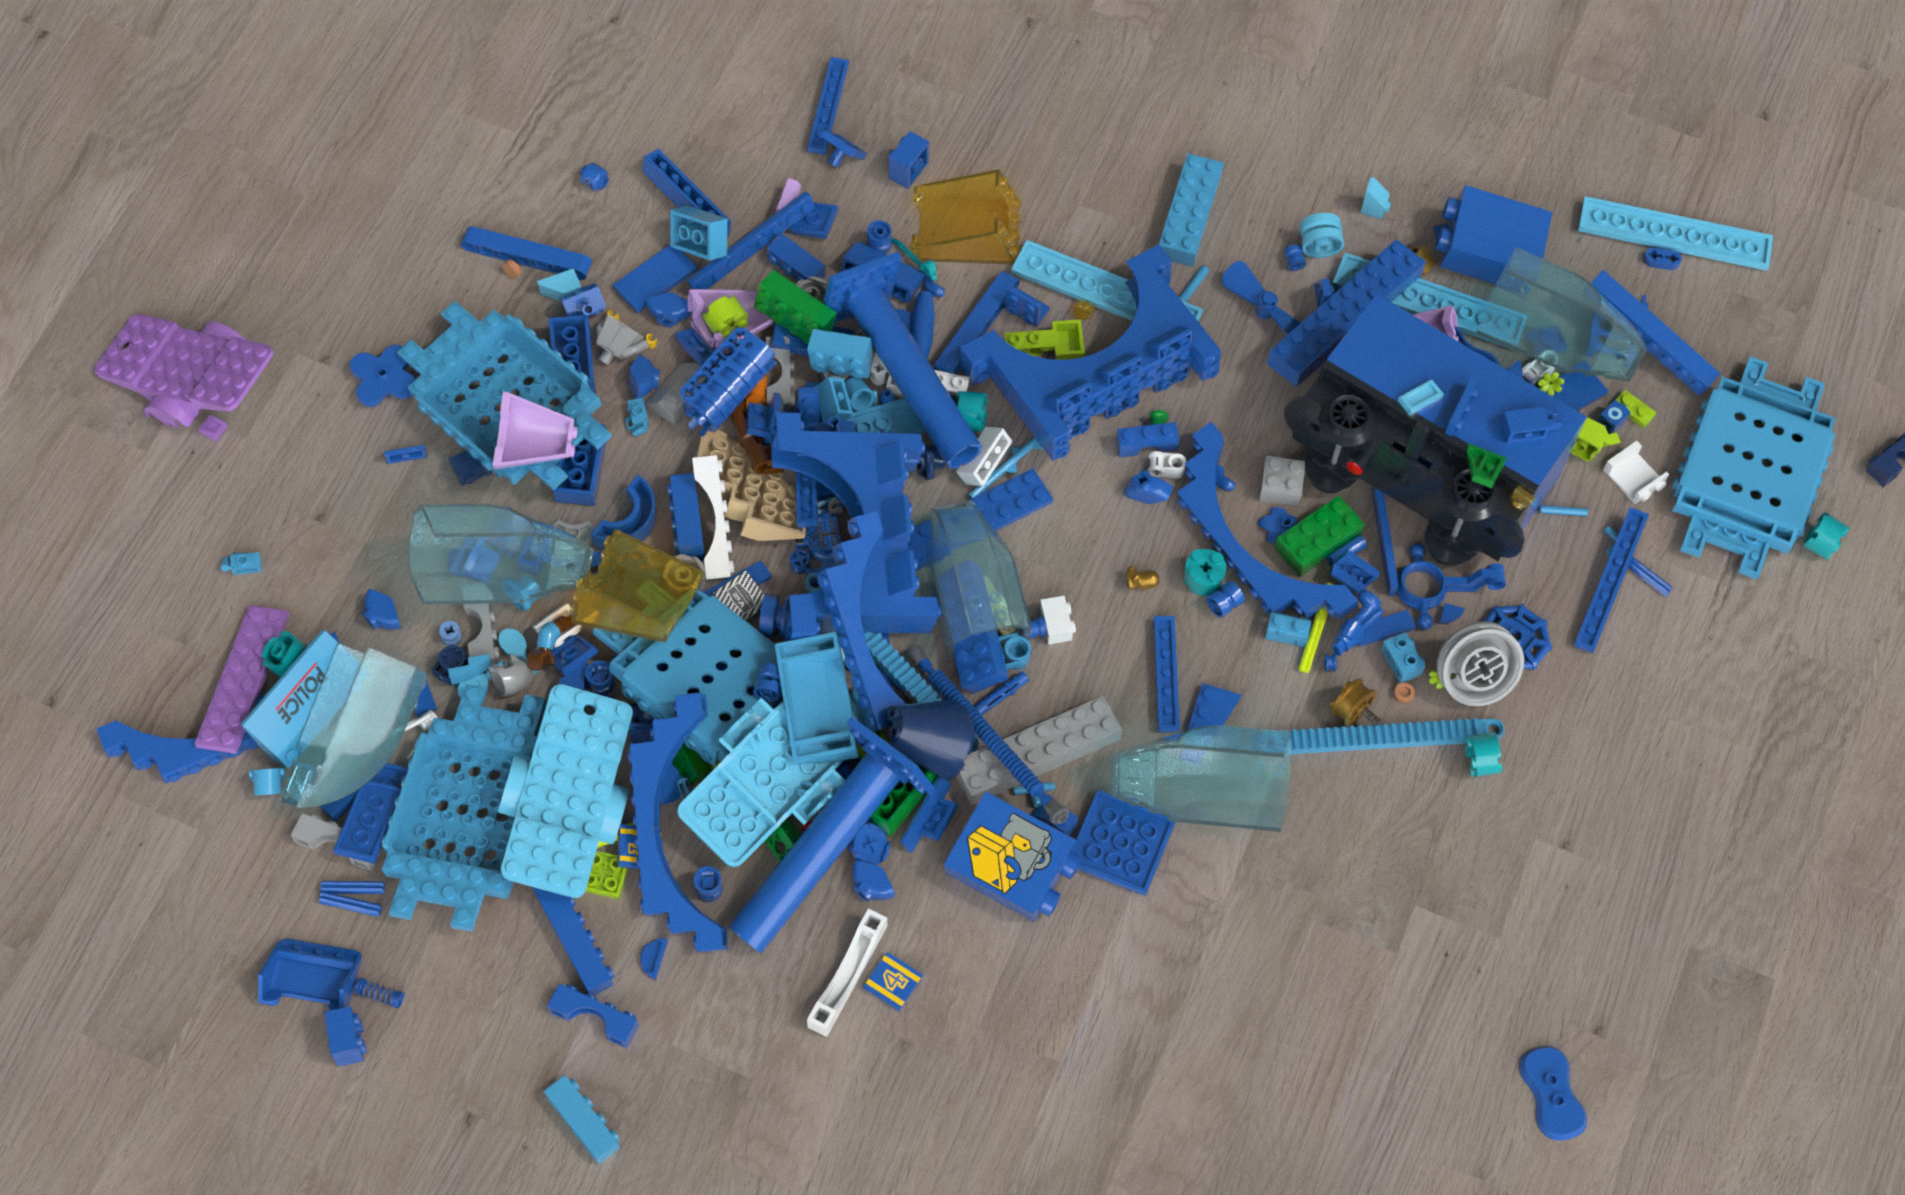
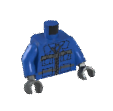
M831 500L828 505L829 508L818 515V526L806 527L805 538L795 539L796 549L808 548L810 558L820 562L834 560L832 547L841 543L837 517L834 516V513L840 514L843 511L842 507H836L840 504L839 501Z

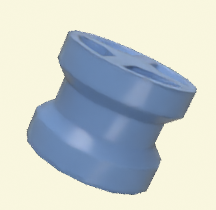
M446 621L439 628V634L445 645H457L461 641L462 634L456 622Z

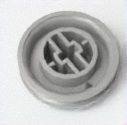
M1475 622L1461 627L1445 641L1437 658V674L1441 684L1455 700L1468 706H1485L1504 698L1517 685L1524 668V655L1518 641L1507 629L1493 622ZM1455 673V676L1450 678V675Z

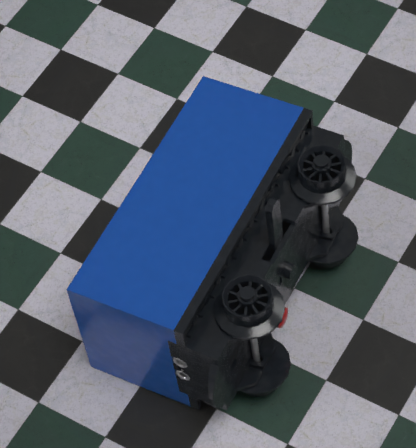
M1377 294L1324 362L1319 377L1304 396H1297L1291 399L1284 408L1286 423L1293 432L1292 438L1308 447L1309 452L1305 459V472L1314 487L1324 493H1337L1349 488L1358 479L1365 481L1428 519L1429 524L1424 534L1425 544L1432 557L1438 563L1445 566H1455L1468 562L1478 552H1482L1499 562L1501 557L1512 558L1522 551L1525 542L1523 529L1559 479L1587 419V416ZM1471 376L1479 379L1476 386L1480 388L1475 399H1470L1469 402L1472 403L1469 413L1468 415L1463 414L1464 423L1460 431L1455 430L1452 437L1445 433L1447 426ZM1432 379L1444 393L1443 398L1409 415L1398 402V398ZM1530 406L1558 409L1559 415L1549 420L1560 419L1563 426L1556 430H1549L1546 438L1506 443L1500 424L1504 411L1509 409H1526ZM1469 443L1507 458L1492 488L1472 481L1466 453Z

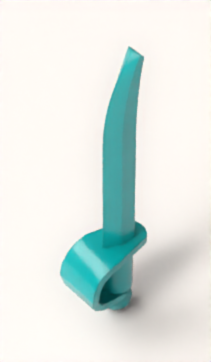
M892 238V242L919 267L921 272H924L932 281L937 280L936 265L933 260L930 259L922 263L901 241Z

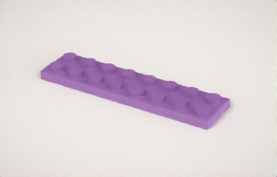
M249 605L196 738L195 745L197 748L237 754L246 731L240 724L254 709L269 671L262 663V661L264 662V658L261 657L263 648L273 636L277 638L281 635L279 632L284 631L290 616L288 610Z

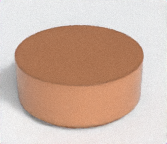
M507 260L502 265L503 271L512 279H516L521 274V268L513 260Z
M1406 682L1397 684L1393 691L1394 699L1401 704L1411 702L1415 695L1413 686Z

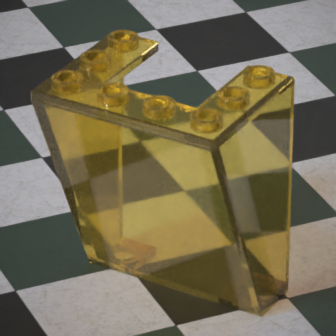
M1000 169L914 186L913 202L920 211L919 238L916 234H912L911 251L920 261L926 262L931 259L934 262L1014 265L1020 253L1018 240L1021 238L1019 231L1021 199L1015 194L1013 186L1009 185L1007 177L1002 174Z
M615 529L612 536L608 535L604 541L603 546L605 548L600 557L603 560L598 566V573H593L592 575L588 571L585 577H580L575 588L578 590L573 597L575 602L570 610V613H572L571 623L666 643L700 588L705 572Z

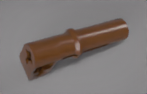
M743 400L730 415V419L739 436L740 446L745 449L755 473H782L784 471L783 468H772L771 446H764L763 437L747 434V408Z

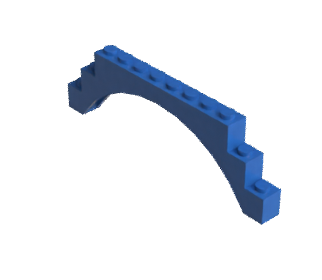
M1212 422L1192 435V446L1198 454L1185 463L1186 471L1184 473L1191 482L1177 491V502L1183 510H1188L1191 521L1195 525L1197 523L1200 525L1203 536L1207 540L1209 538L1212 540L1215 551L1224 555L1227 566L1237 571V577L1242 584L1246 583L1249 586V592L1255 600L1258 598L1261 601V607L1267 615L1271 614V612L1281 614L1294 605L1295 612L1299 616L1303 615L1305 619H1308L1325 607L1327 613L1331 617L1335 616L1339 621L1358 607V600L1346 585L1313 584L1294 580L1271 570L1253 558L1237 542L1225 523L1218 505L1216 493L1217 467L1224 446L1223 435Z
M877 511L860 515L847 521L848 532L853 539L832 547L833 557L838 566L817 573L818 584L823 590L825 604L829 608L831 622L838 635V644L843 650L845 664L849 668L851 682L856 689L858 703L865 716V724L872 732L890 726L893 727V722L888 721L887 707L905 705V702L889 687L877 669L868 649L861 622L860 593L862 577L869 554L883 532Z
M335 632L329 634L340 644ZM117 720L96 728L103 748L109 758L120 756L128 750L137 770L148 769L156 763L165 783L176 782L183 776L198 773L207 766H215L224 759L237 757L246 750L260 747L246 731L238 752L235 754L197 748L195 745L196 738H163L142 733Z
M699 692L675 696L676 702H674L673 708L677 717L653 720L651 736L654 741L630 744L628 759L632 764L630 781L633 784L634 792L631 795L633 805H635L633 822L637 826L635 844L639 849L637 866L641 877L638 879L643 898L640 900L641 910L644 912V915L648 916L669 914V917H667V927L670 933L685 934L696 932V936L693 938L694 947L697 949V952L707 953L728 950L727 930L702 913L684 894L672 875L664 854L660 834V802L664 782L672 761L686 738L708 716L706 695Z

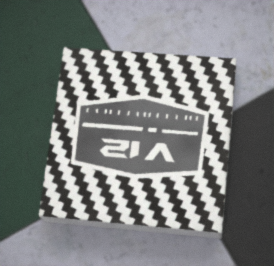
M744 571L715 591L713 596L746 621L761 611L764 594L748 572Z

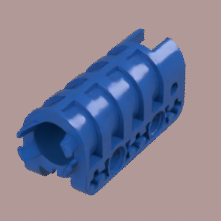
M739 327L733 330L680 390L681 399L684 402L685 415L692 419L688 426L692 430L698 424L702 426L703 429L699 432V435L703 437L707 431L716 432L720 425L727 420L736 407L743 402L745 397L751 393L761 379L777 363L772 359L775 356L774 351L747 329ZM742 335H744V340L740 338L737 341V336L741 337ZM725 348H731L727 356L722 353ZM718 363V365L712 369L711 365H716ZM701 376H705L706 378L703 380L702 384H699L697 382V379ZM687 392H688V393H691V392H692L691 395H689L688 397H686V393H687Z

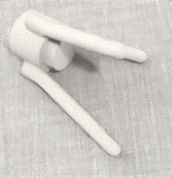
M429 710L420 717L392 730L391 733L395 734L402 730L406 731L418 724L423 731L430 730L433 718H437L432 710ZM415 749L407 756V760L413 757L412 753L415 752Z

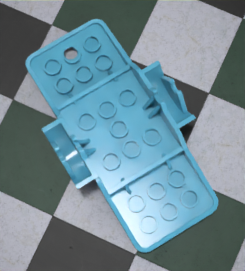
M558 684L552 688L531 759L513 756L498 808V813L514 817L501 865V874L505 879L571 898H579L584 894L598 843L602 841L614 844L627 801L629 788L614 784L633 713L629 704L567 685ZM587 705L593 706L595 714L587 715L584 712V707Z
M849 696L853 718L867 727L862 708ZM761 698L718 740L730 753L680 803L677 813L679 818L725 864L730 867H738L791 813L805 824L834 795L845 781L835 771L843 761L794 763L784 701L773 710Z

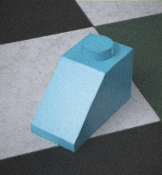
M1373 177L1370 178L1361 213L1383 219L1384 212L1388 213L1391 202L1388 201L1390 193Z
M574 268L537 281L540 295L560 301L559 297L582 288Z

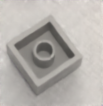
M1266 455L1259 501L1299 507L1303 489L1305 461Z

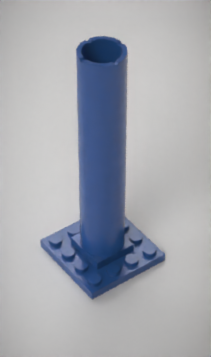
M897 251L829 276L823 304L837 312L834 324L843 319H850L852 317L856 319L866 337L871 338L872 347L950 469L960 468L961 465L964 466L973 461L981 452V443L890 301L902 258Z
M852 716L847 721V725L851 728L849 732L861 744L862 749L867 754L728 926L729 929L760 954H762L899 781L904 785L909 781L921 794L926 792L932 796L936 790L913 761Z

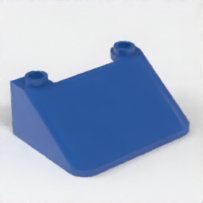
M282 939L277 942L258 974V1003L275 1006L279 1004L282 996L329 1004L328 1011L346 1008L350 1003L362 955L356 950L294 939Z

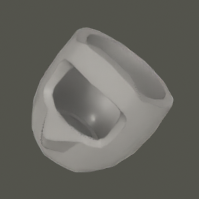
M510 654L509 660L505 665L498 666L494 664L488 667L492 682L503 697L520 693L532 682V670L527 667L526 662L518 659L513 654Z

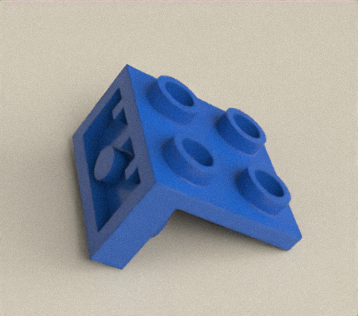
M1010 286L1006 288L1005 309L1010 314L1022 318L1027 324L1038 327L1050 311V307L1018 288L1017 290Z

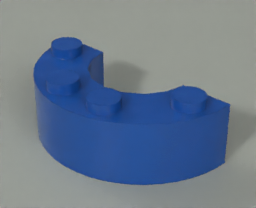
M637 475L626 489L628 501L634 505L632 513L626 519L618 522H609L602 519L591 533L593 546L607 551H622L626 548L637 546L652 532L657 518L655 498L650 485L640 475Z

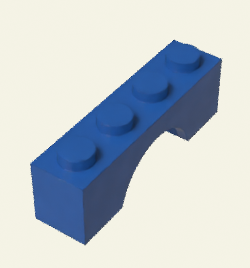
M559 983L547 1005L549 1013L568 1022L577 1015L585 1013L600 1017L606 1024L605 1034L607 1040L626 1049L639 1027L634 1014L628 1011L620 1012L616 1010V1006L609 1002L603 1004L597 1001V998L592 994L586 993L584 995L579 993L578 989L570 984L564 986Z

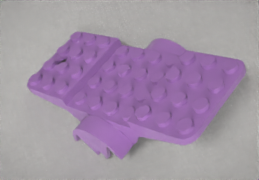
M135 314L129 318L104 355L96 363L94 372L99 378L138 392L150 402L144 410L147 417L153 415L166 426L170 427L172 425L175 429L179 427L178 422L188 428L200 413V409L226 412L234 410L264 370L274 351L269 345L246 340L235 330L218 322L209 321L200 332L180 328L172 321ZM129 343L127 348L121 350L124 344Z

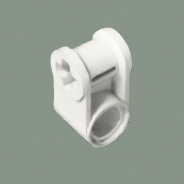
M875 351L870 379L874 385L881 386L886 384L890 374Z
M1552 352L1543 353L1522 369V375L1532 385L1537 387L1539 379H1544V373L1551 375L1554 372L1557 364L1556 355Z
M1159 451L1149 454L1150 467L1147 471L1150 472L1151 476L1177 479L1185 474L1186 459L1182 454Z

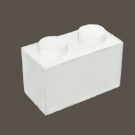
M1065 596L1041 599L1040 612L1047 626L1046 638L1048 645L1072 641L1076 628L1074 620L1070 621L1071 606L1069 602L1066 603Z

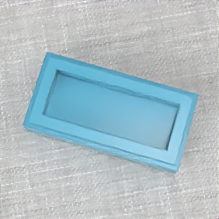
M1431 379L1401 395L1398 398V402L1409 415H1412L1443 398L1444 393Z

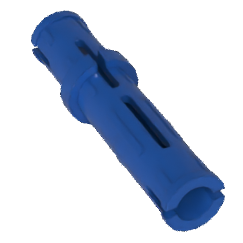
M1020 671L1019 674L1009 681H1004L1000 688L973 707L983 716L1009 695L1013 696L1016 694V690L1030 681L1028 676L1023 671Z

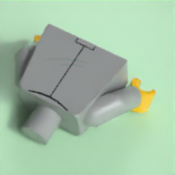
M611 310L607 312V317L596 326V344L604 349L599 360L609 365L614 356L623 361L647 348H655L657 346V339L650 341L653 335L647 334L646 340H644L642 335L619 321V313L613 316Z

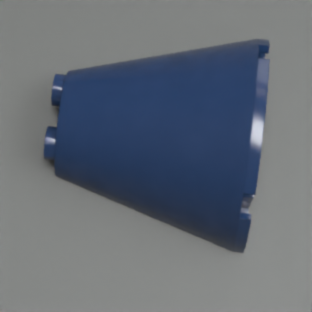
M954 700L887 707L888 721L893 722V727L889 732L890 745L945 780L949 781L960 773L965 766L963 761L966 755L971 753L974 740L973 721L966 707H963L960 702Z

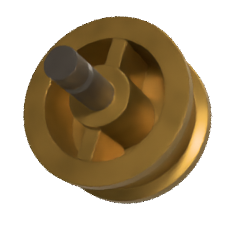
M1361 678L1353 682L1347 681L1341 689L1343 692L1329 705L1332 708L1331 714L1334 716L1339 715L1344 719V724L1347 727L1355 724L1362 716H1365L1376 726L1382 722L1378 716L1369 710L1376 698L1377 691L1374 689L1369 690L1364 686V681Z

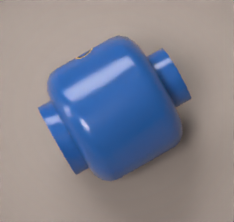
M596 163L584 165L580 171L581 183L593 191L604 189L609 182L607 170Z

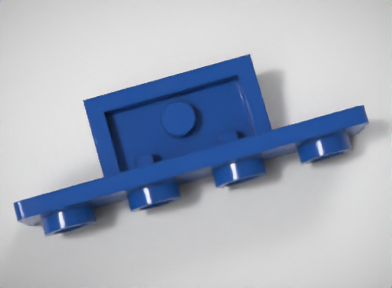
M940 776L934 781L935 792L932 796L928 794L924 798L921 807L902 836L901 844L907 852L912 853L921 837L935 841L940 840L959 807L956 802L944 799L951 787L950 781Z

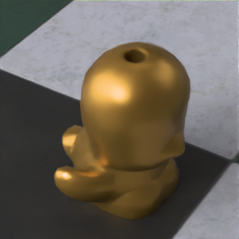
M1130 565L1126 571L1127 587L1129 590L1139 587L1145 591L1147 588H1155L1160 582L1159 575L1155 570L1139 572L1134 569L1133 565Z

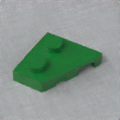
M1469 443L1466 453L1472 481L1492 488L1507 458Z

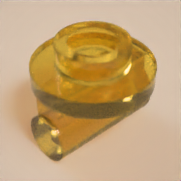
M1076 301L1074 307L1076 317L1082 320L1089 319L1095 311V306L1087 301Z
M1518 486L1510 498L1513 500L1511 504L1522 510L1523 507L1528 509L1536 497Z

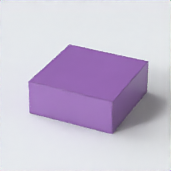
M209 415L198 430L200 434L217 442L228 428L226 422Z

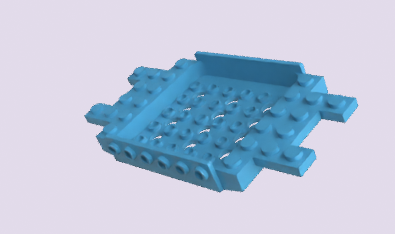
M454 301L441 313L442 317L452 325L425 350L411 339L397 352L399 357L420 374L407 387L412 396L417 400L418 409L424 415L427 414L434 424L440 425L443 431L449 437L452 436L462 448L465 447L474 459L481 461V464L488 471L491 470L499 478L504 476L514 485L531 471L554 491L568 476L556 465L561 459L498 470L493 469L495 447H497L500 425V412L494 409L497 404L502 403L503 392L510 393L517 390L519 391L518 397L573 418L574 427H578L577 437L572 439L571 444L575 445V447L585 439L598 450L612 437L607 429L590 416L602 404L599 397L592 392L587 382L589 380L582 371L577 372L575 366L569 360L565 362L562 359V355L556 349L552 351L549 348V344L543 338L539 340L531 328L526 329L518 317L513 318L508 314L504 318L494 309L479 322ZM503 355L508 356L507 362H505V363H499V362H498V359H499L501 356H503ZM491 368L494 370L491 376L483 375L486 369ZM526 378H534V382L531 385L523 384ZM472 382H479L477 389H469V385ZM464 395L465 399L462 402L456 403L454 401L456 396ZM552 400H560V404L557 407L549 406ZM483 417H490L488 424H480V420Z
M1750 356L1740 383L1722 376L1717 388L1713 389L1710 397L1704 399L1700 408L1704 411L1702 415H1698L1695 425L1698 426L1697 430H1693L1689 438L1692 444L1686 447L1683 457H1686V460L1681 462L1678 469L1680 477H1676L1672 485V489L1675 490L1673 497L1677 498L1672 511L1691 518L1680 551L1699 558L1704 544L1707 542L1743 556L1738 573L1757 580L1769 547L1788 554L1798 537H1803L1807 527L1805 522L1808 521L1812 512L1810 509L1811 504L1813 505L1817 498L1816 489L1820 487L1823 480L1821 474L1826 470L1828 465L1827 457L1830 456L1834 447L1832 442L1835 433L1832 432L1836 418L1816 411L1825 383L1806 377L1801 391L1793 390L1763 379L1768 363ZM1734 414H1743L1745 416V420H1736ZM1753 421H1762L1764 423V427H1755ZM1780 427L1783 430V434L1776 435L1772 429ZM1799 434L1802 437V441L1795 442L1792 439V435ZM1731 445L1734 448V452H1725L1723 446ZM1750 452L1753 455V459H1744L1742 453ZM1769 459L1772 462V466H1763L1761 460ZM1788 466L1791 469V474H1784L1781 471V467ZM1719 477L1723 483L1715 485L1712 482V478ZM1731 485H1740L1742 491L1734 492L1731 489ZM1750 492H1759L1761 498L1758 500L1753 499L1750 496ZM1771 498L1778 499L1780 506H1772L1769 500Z
M649 580L635 595L636 598L648 606L624 629L607 617L593 629V635L618 654L610 662L609 672L622 681L621 690L624 696L635 701L639 708L651 714L654 720L677 717L673 708V704L676 702L675 696L688 694L687 691L690 688H696L700 693L706 695L708 716L686 738L684 743L689 749H694L699 753L705 762H710L715 766L718 760L722 762L730 753L718 740L759 701L757 697L749 695L747 689L755 687L761 666L766 663L778 665L775 644L713 595L709 597L694 587L677 602ZM701 625H707L710 627V631L702 633L698 628ZM687 638H694L697 643L693 646H688L684 641ZM678 650L682 653V657L675 659L670 653ZM731 650H739L741 656L733 658L729 653ZM723 662L728 668L720 671L716 668V664ZM659 663H665L668 669L662 672L657 670L656 666ZM705 675H710L714 680L712 683L706 684L701 678ZM781 693L779 701L767 704L774 710L784 701L783 694ZM741 700L745 706L737 709L733 706V702ZM727 713L731 719L728 722H723L719 719V715Z
M466 684L454 721L433 718L428 736L426 733H421L420 738L416 740L413 758L411 757L408 762V773L402 780L400 796L398 795L395 800L396 808L393 815L389 817L387 834H384L382 838V846L387 853L382 871L386 877L400 879L389 911L391 917L411 920L417 901L455 907L450 924L451 927L473 932L484 895L508 899L514 882L502 876L501 865L514 817L508 816L506 821L499 822L497 820L498 808L513 756L531 759L537 739L536 734L547 703L546 698L525 694L520 712H511L483 707L488 692L486 687ZM434 747L440 758L423 768L424 762L434 757L430 750ZM455 763L461 765L459 772H450L451 765ZM479 767L481 772L478 776L473 777L469 775L472 768ZM500 771L501 776L497 780H491L489 778L490 773ZM441 801L448 802V808L444 811L437 810V805ZM467 805L468 811L465 814L460 815L457 813L459 806ZM485 808L488 810V815L485 818L477 817V812L480 809ZM427 840H435L436 844L432 849L424 848ZM448 843L456 845L455 850L451 853L444 851V847ZM468 847L476 848L475 854L471 857L464 855V851ZM490 850L495 851L496 857L493 860L488 861L484 858L486 852Z

